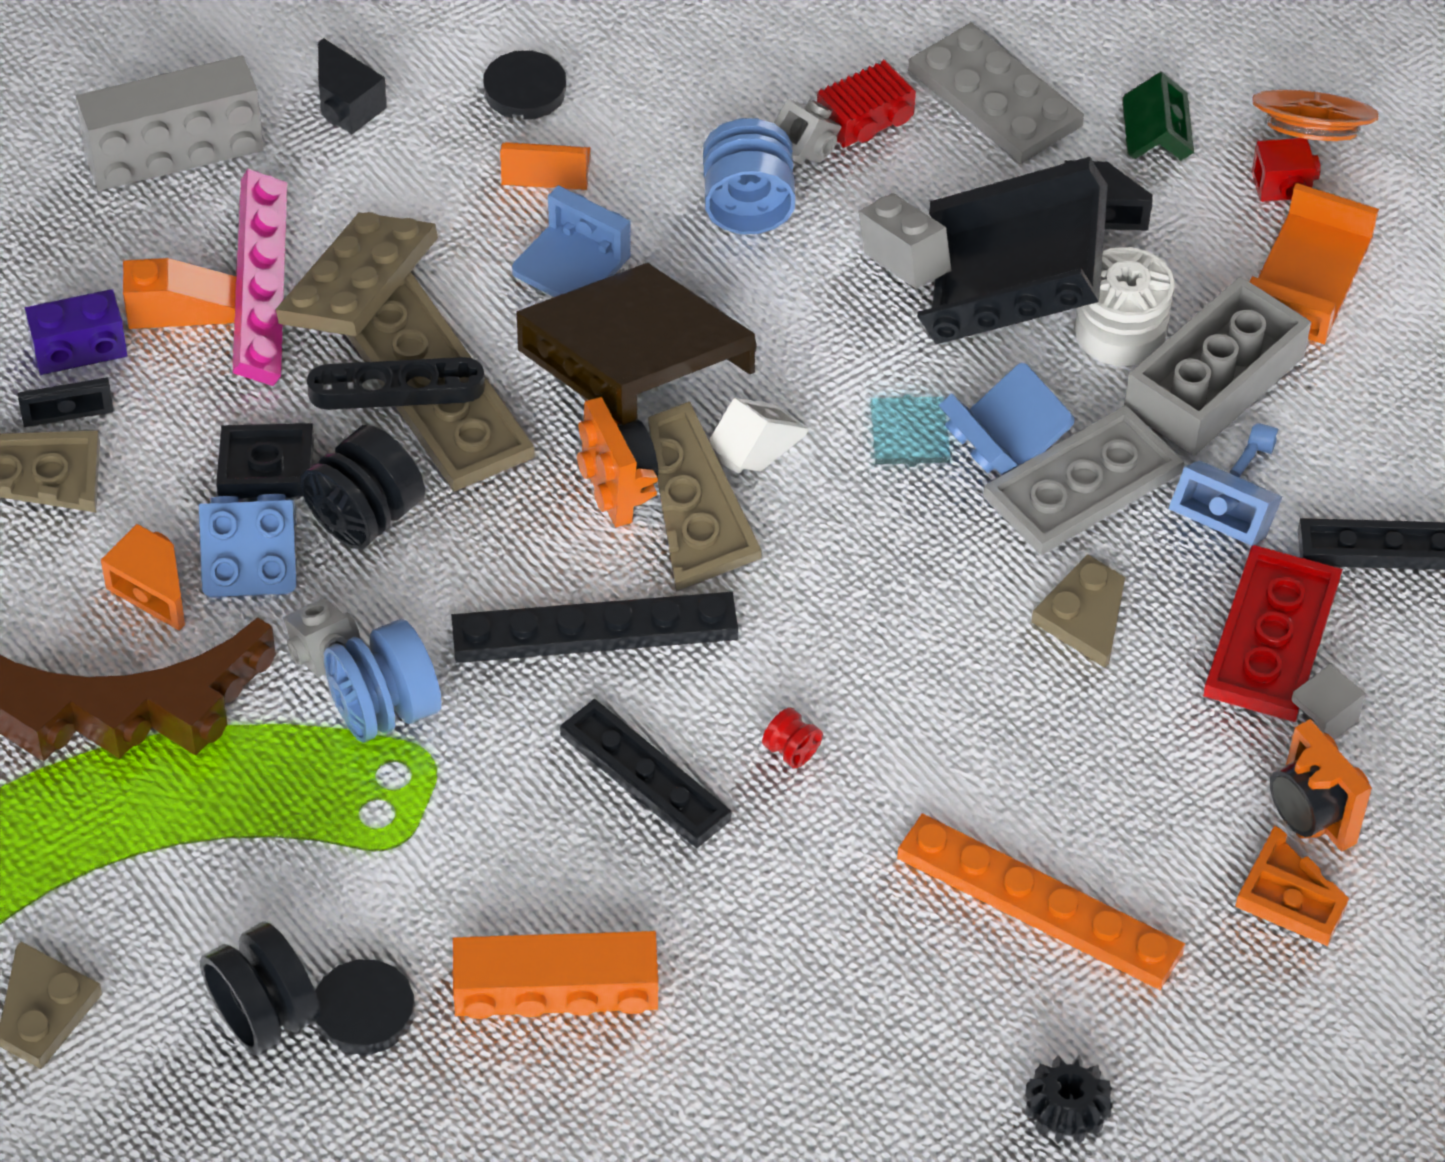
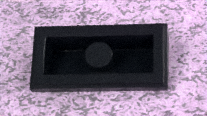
M108 377L17 393L24 427L114 412Z

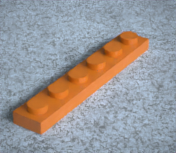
M923 813L898 847L897 859L1160 991L1183 955L1185 943Z

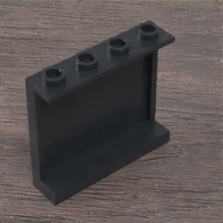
M1090 156L930 201L929 215L946 227L951 265L950 272L935 279L932 308L917 313L918 319L936 345L1099 302L1108 185Z

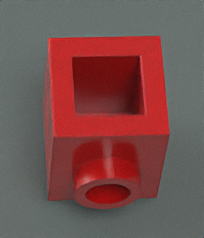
M1294 138L1257 141L1251 172L1260 202L1291 200L1296 183L1312 188L1314 180H1319V157L1317 154L1312 155L1308 139Z

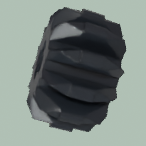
M1059 1055L1053 1059L1052 1067L1040 1063L1038 1068L1035 1069L1034 1079H1030L1026 1084L1025 1097H1027L1025 1112L1027 1119L1037 1120L1036 1129L1039 1135L1049 1131L1055 1132L1054 1137L1057 1144L1064 1140L1065 1135H1071L1078 1145L1085 1140L1086 1132L1098 1136L1099 1132L1102 1131L1104 1121L1111 1116L1113 1103H1111L1110 1099L1112 1091L1110 1080L1100 1079L1101 1071L1099 1065L1087 1069L1083 1068L1080 1055L1073 1060L1072 1064H1066Z

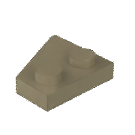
M1087 554L1033 610L1031 622L1106 668L1110 662L1126 577Z
M20 941L16 946L0 1021V1047L42 1070L101 997L100 983Z

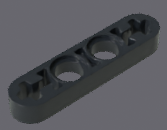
M467 357L324 364L312 369L307 376V390L310 402L315 407L326 410L467 403L480 398L485 389L483 366L477 360ZM414 377H425L431 381L429 385L422 388H414L407 384ZM468 377L469 382L462 383L460 378ZM439 378H445V384L439 385ZM370 379H379L385 383L378 390H367L361 386ZM347 382H353V389H348ZM332 384V389L325 390L324 385Z

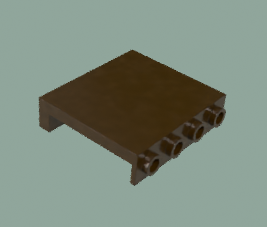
M648 262L516 311L518 351L585 399L591 400L602 397L613 419L622 425L638 419L637 394L727 359L749 375L755 373V352L757 349L755 333Z

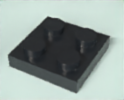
M313 423L221 425L216 481L217 496H236L239 499L256 498L264 494H283L285 498L303 496L300 488L301 475L313 463Z

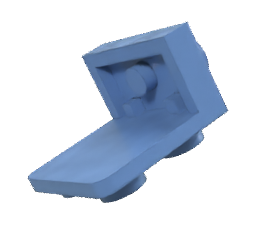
M558 185L548 195L549 226L512 264V274L521 281L553 297L613 276L631 257L630 221L619 213L609 211L587 200L583 195L573 193Z
M1025 363L1016 365L970 409L952 393L938 405L950 418L944 424L960 443L964 444L967 440L972 443L975 449L970 455L988 474L993 469H996L1001 475H1004L1033 457L1044 453L1073 426L1075 421L1072 413Z
M264 494L257 496L256 502H239V498L236 496H218L210 498L211 503L199 504L202 591L207 597L284 595L295 591L297 581L294 525H297L296 506L293 500H285V495Z

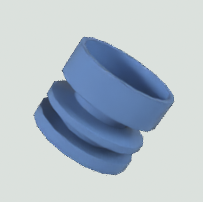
M758 118L736 119L723 123L710 132L703 144L705 211L711 221L722 229L737 234H760L774 230L786 222L795 210L792 142L787 133L776 124Z
M399 619L373 629L370 633V649L357 637L348 639L345 644L346 649L339 644L325 649L324 667L333 701L347 727L358 741L365 743L374 739L378 734V730L384 734L392 732L395 728V712L403 722L412 724L440 711L441 693L433 664L423 642L408 621Z

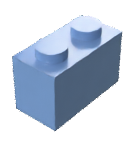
M1199 460L1184 467L1168 509L1253 546L1266 539L1283 496Z

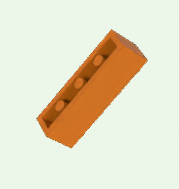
M656 931L453 937L455 1016L484 1019L492 1015L519 1014L524 1017H537L544 1013H571L584 1016L594 1012L622 1011L627 1014H637L645 1010H658Z

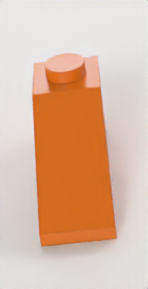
M170 258L123 260V296L129 329L230 324L235 322L236 276Z

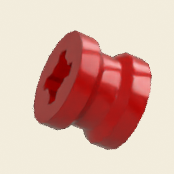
M789 707L778 713L764 731L762 744L771 752L779 751L783 755V761L792 769L803 766L816 753L823 739V732L814 724L806 725L802 721V715L794 708Z

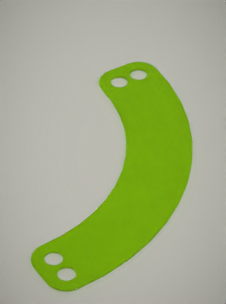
M294 724L227 725L220 738L213 743H208L196 756L160 733L147 736L142 743L133 746L120 759L100 747L37 769L0 787V925L49 892L94 870L136 855L181 844L227 838L275 837L320 841L372 852L396 848L408 841L420 825L437 783L435 761L427 750L407 740L377 735L374 739L362 743L355 738L350 729ZM399 762L410 769L412 776L406 786L390 790L378 784L375 778L376 772L386 763ZM383 800L390 803L396 813L393 821L387 826L371 828L361 822L359 818L361 808L370 801Z

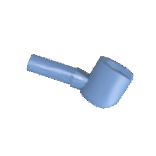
M1261 423L1255 424L1252 427L1248 444L1243 454L1230 470V474L1240 477L1252 459L1255 458L1257 450L1272 454L1277 440L1278 428Z

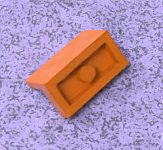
M511 142L501 144V185L556 188L559 185L565 189L587 190L591 147Z

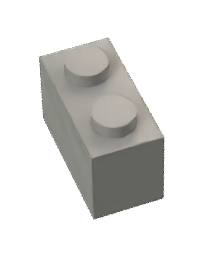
M892 193L879 198L876 202L858 211L864 254L915 289L951 271L946 227L904 199Z

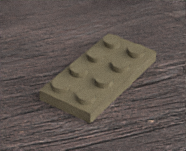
M358 212L276 308L279 324L357 337L438 239L435 223L416 221L412 218L382 216L373 212Z

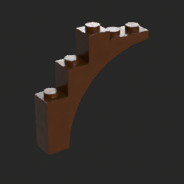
M257 617L232 638L199 656L162 669L123 676L84 677L52 673L14 662L0 655V734L43 762L57 749L66 746L76 731L120 759L133 746L142 743L152 728L196 756L208 743L215 742L223 734L228 725L225 704L233 702L240 695L243 687L258 673L266 671L272 664L274 657H276L273 628L270 624Z

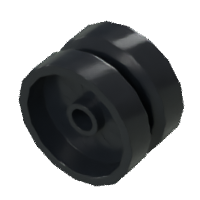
M263 921L243 932L239 938V950L230 945L222 944L204 954L199 961L205 985L218 1012L238 1042L251 1054L258 1055L277 1044L281 1039V1026L293 1032H298L317 1021L321 1016L320 1004L314 986L303 964L281 932L271 923Z

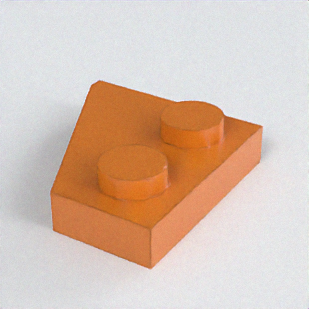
M1274 826L1237 896L1235 907L1328 946L1346 911L1349 898L1334 882L1328 881L1322 876L1320 868L1308 856L1301 858L1286 843L1287 834L1281 828Z

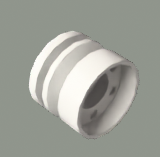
M1115 247L1103 251L1099 302L1078 307L1076 311L1074 326L1076 340L1087 354L1100 362L1115 366H1136L1165 342L1170 320L1169 312L1172 307V297L1175 290L1173 273L1166 263L1149 251L1133 247Z

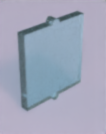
M905 394L903 398H870L875 464H908L910 467H915L921 463H950L948 429L944 425L947 422L946 414L938 406L944 401V397H911V395Z

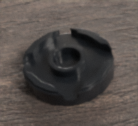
M532 50L510 52L501 55L491 62L483 74L484 98L490 108L502 116L513 118L512 114L523 115V120L537 119L551 114L561 106L565 99L566 72L558 61L547 54Z
M357 959L338 965L322 978L315 990L321 1016L315 1021L319 1034L327 1042L329 1040L331 1043L338 1045L339 1050L349 1054L371 1055L391 1048L399 1042V1037L404 1034L406 1029L408 1032L414 1020L415 999L408 979L396 967L379 960Z

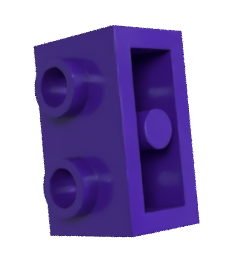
M113 289L24 307L39 376L128 357L123 323Z

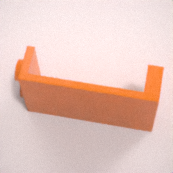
M1296 183L1293 189L1288 216L1258 278L1252 276L1249 282L1311 321L1308 340L1325 345L1373 239L1379 209Z

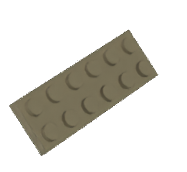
M411 272L357 337L346 335L364 362L455 357L472 358ZM414 377L407 384L414 388H422L429 385L431 381L425 377ZM462 377L460 382H469V378ZM486 377L484 393L480 398L472 402L395 406L453 492L535 458L533 443ZM439 378V385L445 384V378ZM377 379L381 387H383L385 383Z

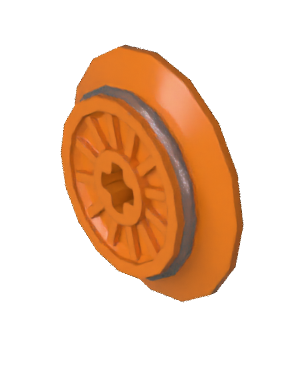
M1269 90L1253 95V105L1266 112L1265 116L1269 127L1278 132L1305 139L1321 141L1351 140L1357 137V133L1361 131L1362 125L1371 124L1379 118L1378 111L1368 104L1328 93L1305 90Z

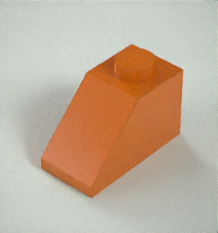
M136 524L101 559L106 589L180 631L185 626L174 544L162 533L151 532Z

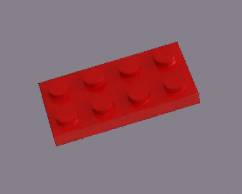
M1257 545L1251 546L1205 684L1203 696L1296 723L1300 708L1292 702V695L1295 690L1310 678L1343 569Z

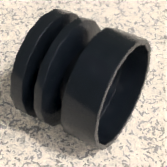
M373 425L360 426L335 447V453H327L317 464L307 469L301 475L300 488L304 500L314 517L334 538L353 549H364L377 536H380L390 527L391 521H398L423 500L425 495V485L421 472L412 457L391 435Z

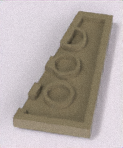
M689 401L648 417L649 433L658 462V487L676 591L762 559V550L691 402Z
M98 430L0 434V497L96 513L100 453Z

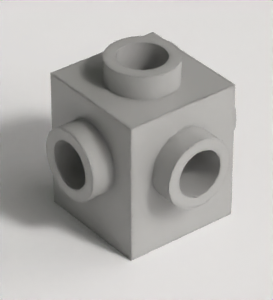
M787 99L774 121V124L787 133L792 142L793 161L803 164L805 159L822 163L824 157H827L835 148L837 134L842 127L829 118L832 113L831 110L811 99L807 105Z
M326 598L283 617L290 638L287 640V646L293 660L299 666L304 664L317 677L326 675L324 667V651L326 648L339 644L346 649L345 644L348 639L353 637L360 638L358 627L350 613H342Z

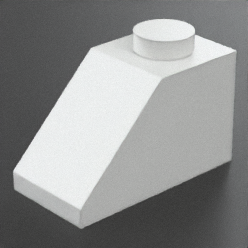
M733 398L711 435L709 442L712 448L720 454L718 461L727 468L741 473L743 469L762 471L805 437L809 428L778 405Z

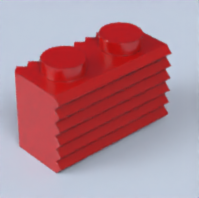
M883 59L880 64L876 63L873 67L869 66L867 70L862 69L860 73L855 72L853 76H848L846 80L841 79L839 83L834 82L832 86L828 85L825 89L821 88L817 93V102L831 110L832 113L829 118L842 126L837 134V143H840L842 148H845L858 141L865 143L871 140L877 132L892 125L901 126L914 115L916 90Z

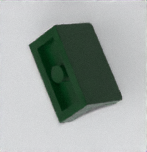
M1162 71L1122 97L1127 154L1131 158L1137 159L1159 144L1180 161L1194 153L1188 93Z

